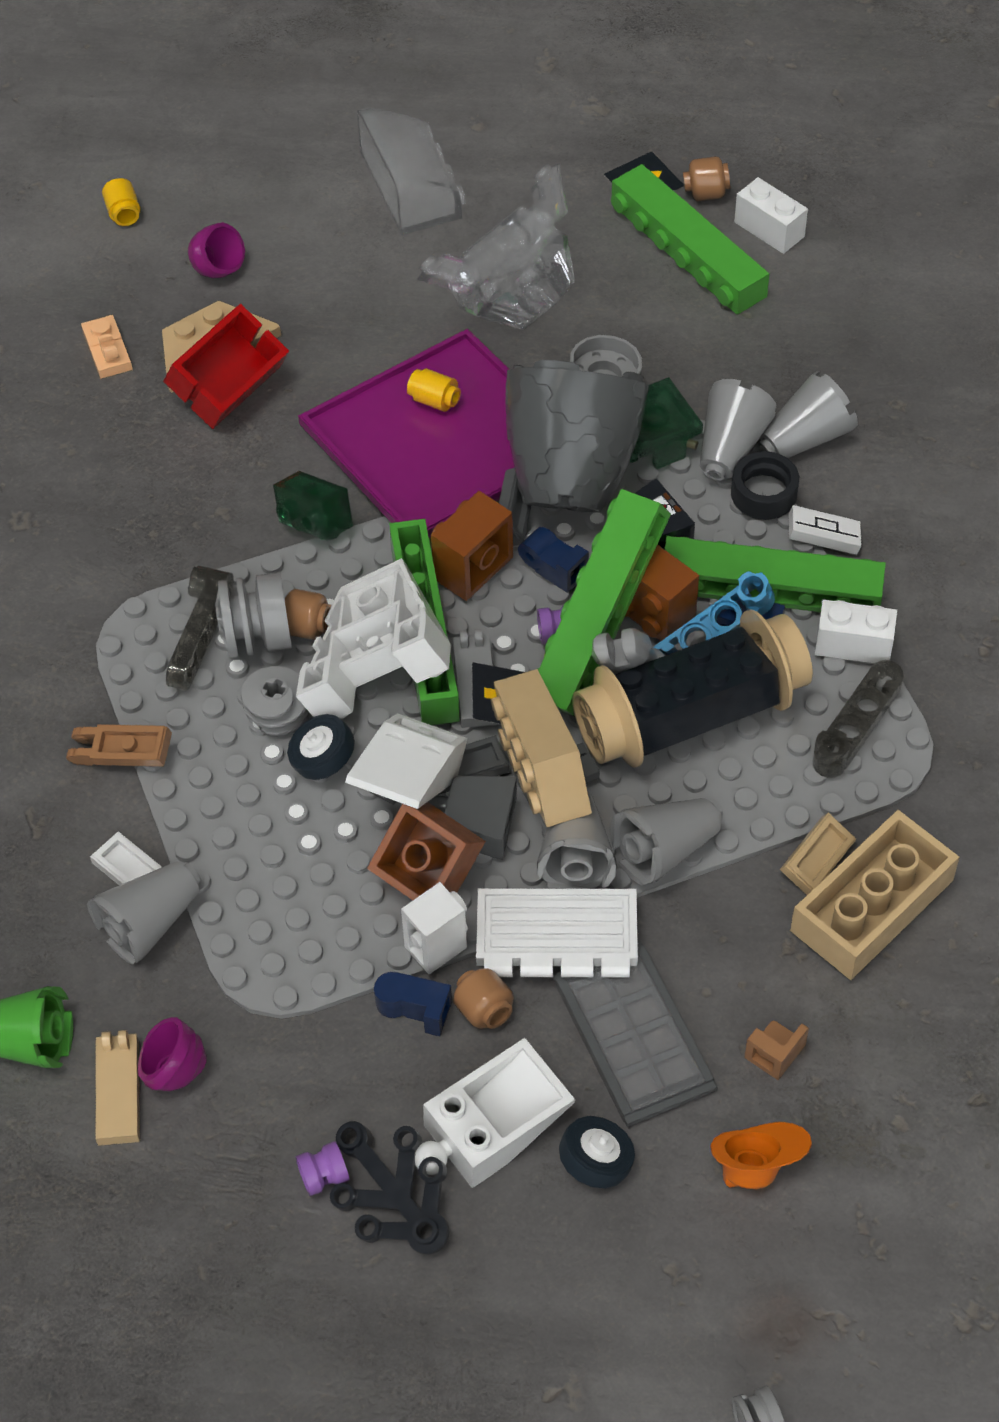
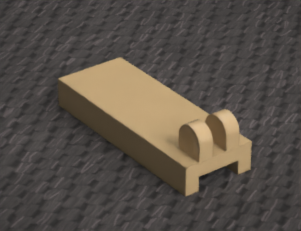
M127 1030L118 1031L117 1036H112L111 1031L102 1032L101 1037H96V1141L98 1146L140 1142L139 1040L137 1034H128Z

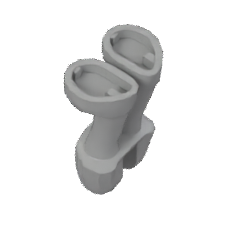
M635 628L623 629L621 631V638L612 639L609 633L598 634L592 641L593 659L598 665L608 667L614 675L665 656L660 650L652 647L649 635Z

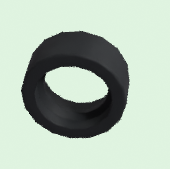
M761 451L751 453L740 459L734 467L732 476L731 497L734 505L742 513L755 519L770 520L787 514L797 501L800 479L797 467L787 457L775 452ZM756 476H771L780 480L786 486V489L775 495H758L750 491L744 485V482Z

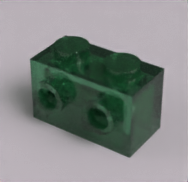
M297 471L273 484L277 506L276 513L280 523L326 541L337 538L342 532L353 527L347 488L301 471Z

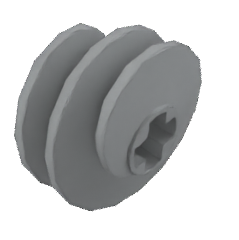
M270 666L252 673L243 683L241 691L243 709L247 717L259 726L261 732L269 735H285L295 731L305 722L309 711L296 697L299 673L287 667Z

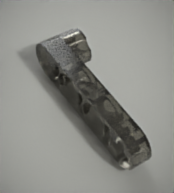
M199 565L197 567L194 566L190 574L188 594L191 597L198 598L170 659L166 672V685L168 687L184 691L190 688L218 626L215 606L218 581L227 580L231 596L234 583L233 573Z
M889 660L876 662L827 731L823 730L818 734L812 760L813 768L818 774L827 778H834L840 776L849 766L901 690L904 675L903 670L898 664ZM886 676L891 677L892 680L888 679L882 686V691L877 689L879 679H884ZM863 699H869L875 702L878 708L873 711H864L859 708L857 703ZM845 725L855 727L860 734L854 738H847V734L839 729ZM835 746L839 748L838 752H833Z

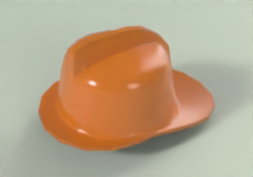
M773 1122L743 1130L721 1133L713 1139L710 1148L713 1157L722 1164L723 1180L726 1186L760 1189L767 1187L775 1180L782 1166L797 1162L807 1155L812 1146L810 1134L801 1126L787 1122Z

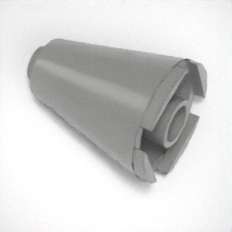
M816 371L809 376L775 415L761 435V441L758 445L761 451L775 452L790 458L850 433L858 426L857 415L855 412L849 415L845 406L850 401L839 385L827 374L819 377L820 371Z
M737 379L718 380L714 382L709 391L700 467L708 478L715 481H722L733 476L734 467L740 459L749 454L775 417L777 405L770 394L753 384L750 390L740 387L741 380Z
M588 792L592 814L553 825L546 829L537 860V875L539 879L542 877L547 882L548 889H592L600 885L601 889H604L615 878L616 858L594 798L590 792Z
M705 798L623 809L611 819V843L613 849L620 847L624 859L619 860V863L633 881L639 885L655 883L714 837L720 830L722 816L719 808Z
M176 861L95 895L87 903L88 911L96 928L100 930L104 927L111 937L106 941L109 946L123 960L133 965L135 962L138 963L145 958L199 894L198 884L201 880L196 870L190 864L186 863L183 865Z

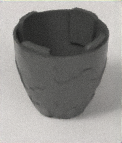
M539 360L535 362L533 367L514 365L513 369L507 370L505 393L507 440L510 442L518 488L525 504L544 508H563L569 511L599 513L606 507L622 480L639 436L649 388L643 382L644 377L635 372H625L620 377L581 371L579 365L574 362Z

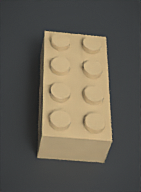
M538 669L495 681L494 687L497 697L491 698V704L497 721L500 720L502 726L501 729H498L500 742L503 750L508 753L513 771H517L523 793L527 792L533 814L540 813L546 827L592 814L579 749Z
M897 810L794 907L790 931L848 979L852 980L953 882L960 857L900 810Z

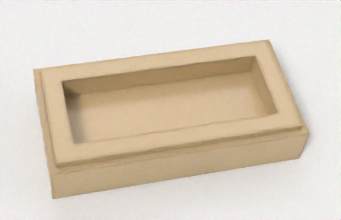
M828 812L820 818L780 870L808 895L829 875L855 842L856 838Z

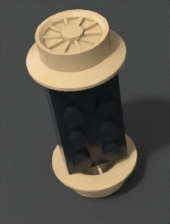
M747 610L741 615L740 628L615 675L604 665L596 667L593 685L573 693L574 714L582 738L591 755L598 763L604 764L622 757L628 765L636 768L641 766L644 756L770 707L780 711L788 709L792 703L793 690L811 683L813 676L812 662L806 642L799 628L788 615L780 614L765 620L757 611Z

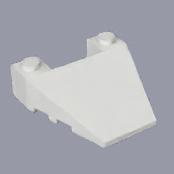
M402 558L340 587L324 620L328 628L323 638L321 636L316 637L312 645L316 653L311 663L305 662L300 670L296 697L313 717L329 714L335 715L342 720L353 712L355 692L358 686L402 666L416 683L430 677H437L449 669L451 643Z

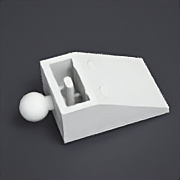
M397 713L383 722L348 773L345 783L419 809L450 786L453 778L458 776L468 738Z
M523 1038L423 1104L424 1127L435 1141L423 1142L415 1152V1165L419 1169L420 1163L427 1157H436L446 1165L449 1158L471 1188H474L510 1163L575 1103V1099L530 1043ZM475 1136L481 1144L472 1143V1137ZM432 1162L427 1165V1175L438 1174L439 1166L437 1163Z

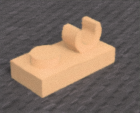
M113 315L81 323L85 340L100 379L133 370Z

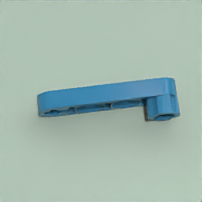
M748 571L738 578L739 586L653 648L668 655L678 651L674 646L677 643L680 644L682 649L687 648V637L694 631L704 632L706 640L740 628V618L743 612L736 603L739 599L747 610H755L760 615L765 614L773 607L775 602V594L767 577L761 572L755 574ZM754 589L761 592L756 597H752L750 594ZM724 609H732L736 612V620L729 626H721L717 623V616Z

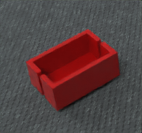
M241 303L171 365L163 381L185 403L189 399L192 400L191 409L212 429L281 367L289 353V350L269 330L263 333L255 348L251 345L262 324Z

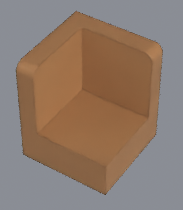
M771 1021L763 1032L756 1028L747 1039L744 1058L779 1080L806 1046L809 1028L801 1024L793 1033L778 1022Z

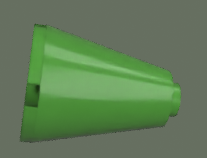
M47 986L0 999V1058L47 1069L60 1068L63 1065L58 1061L61 1056H68L71 1050L73 1015L72 1011L64 1010L62 1000H68V996L61 987Z

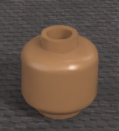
M717 156L694 159L689 164V171L683 172L685 192L692 191V196L696 201L722 198L725 195L726 189H730L728 163H722V160Z
M299 589L291 590L285 597L290 636L315 640L316 637L325 633L328 628L324 620L332 605L328 604L323 594Z
M489 968L476 971L469 970L458 979L453 1001L456 1008L472 1026L478 1029L497 1028L510 1017L513 1010V993L493 970Z

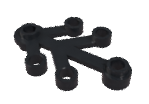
M349 1121L343 1124L336 1134V1143L340 1151L350 1157L357 1158L382 1190L355 1189L347 1183H340L335 1185L330 1192L331 1203L343 1211H349L354 1207L398 1209L408 1221L381 1222L373 1215H362L355 1223V1233L360 1239L368 1243L376 1242L379 1239L408 1240L410 1246L421 1254L429 1255L440 1251L447 1243L449 1237L448 1223L439 1214L442 1182L447 1176L446 1165L436 1157H427L420 1163L419 1175L425 1181L422 1207L420 1209L412 1199L415 1152L422 1144L420 1133L410 1126H402L396 1130L393 1142L396 1148L399 1149L395 1178L371 1148L373 1143L371 1131L357 1121ZM356 1131V1140L352 1144H347L346 1136L348 1133ZM408 1133H412L413 1142L409 1146L403 1147V1137ZM432 1162L437 1163L439 1166L438 1174L433 1178H428L427 1165ZM344 1190H349V1200L344 1204H340L339 1195ZM373 1221L375 1224L373 1233L365 1236L364 1226L366 1223ZM431 1224L433 1229L431 1236L422 1239L421 1229L425 1225Z

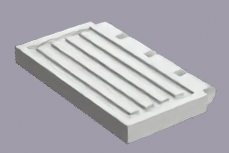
M478 888L477 966L489 968L496 972L499 977H513V966H520L521 977H553V966H561V977H593V966H601V977L630 978V966H637L636 889Z

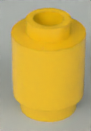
M116 178L107 182L102 189V196L109 217L120 226L134 224L139 218L140 205L132 183L124 178Z
M427 368L423 370L416 369L411 374L407 384V393L413 396L414 401L443 412L456 406L461 394L456 379Z

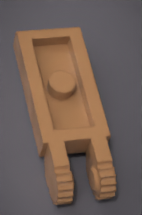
M97 724V727H76L73 729L72 739L78 743L92 744V748L68 749L66 759L73 764L87 766L95 764L164 767L172 732L168 727L156 725Z

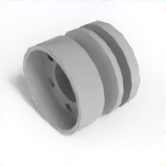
M596 335L587 337L577 343L570 353V362L578 364L581 371L620 377L625 372H635L641 375L642 357L637 348L627 340L616 336Z
M281 572L256 575L255 592L253 593L247 592L242 577L236 578L238 595L230 596L227 580L218 581L215 606L220 637L228 650L229 658L239 657L237 640L245 639L247 654H254L255 637L262 636L268 652L292 649Z

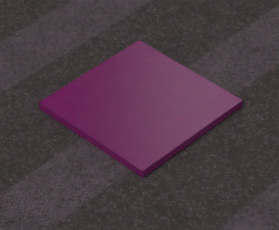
M468 328L298 415L299 424L391 523L425 519L429 538H431L432 531L437 524L445 522L456 512V509L464 500H469L478 491H481L496 502L500 500L505 472L508 469L515 468L506 429L505 393L507 370L510 369ZM427 368L456 379L461 390L458 403L448 411L443 412L414 401L413 396L407 393V384L411 374L416 369L423 370Z

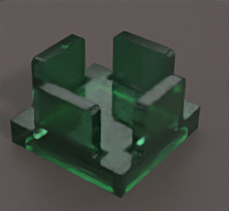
M669 377L648 385L644 416L630 463L638 461V455L640 458L653 454V466L656 469L665 467L686 457L688 439L703 433L702 421Z

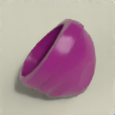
M223 222L215 223L204 227L192 237L188 245V257L192 267L200 275L209 278H222L240 269L245 259L244 242L239 232L231 225Z
M177 1017L160 1021L148 1032L143 1042L138 1061L139 1077L151 1090L174 1091L189 1085L202 1072L207 1063V1054L202 1039L195 1033L193 1028Z

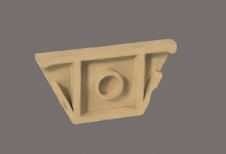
M217 301L162 329L166 375L171 365L235 307ZM252 314L262 324L257 336L251 343L254 348L266 330H269L276 338L281 336L280 326L277 323Z

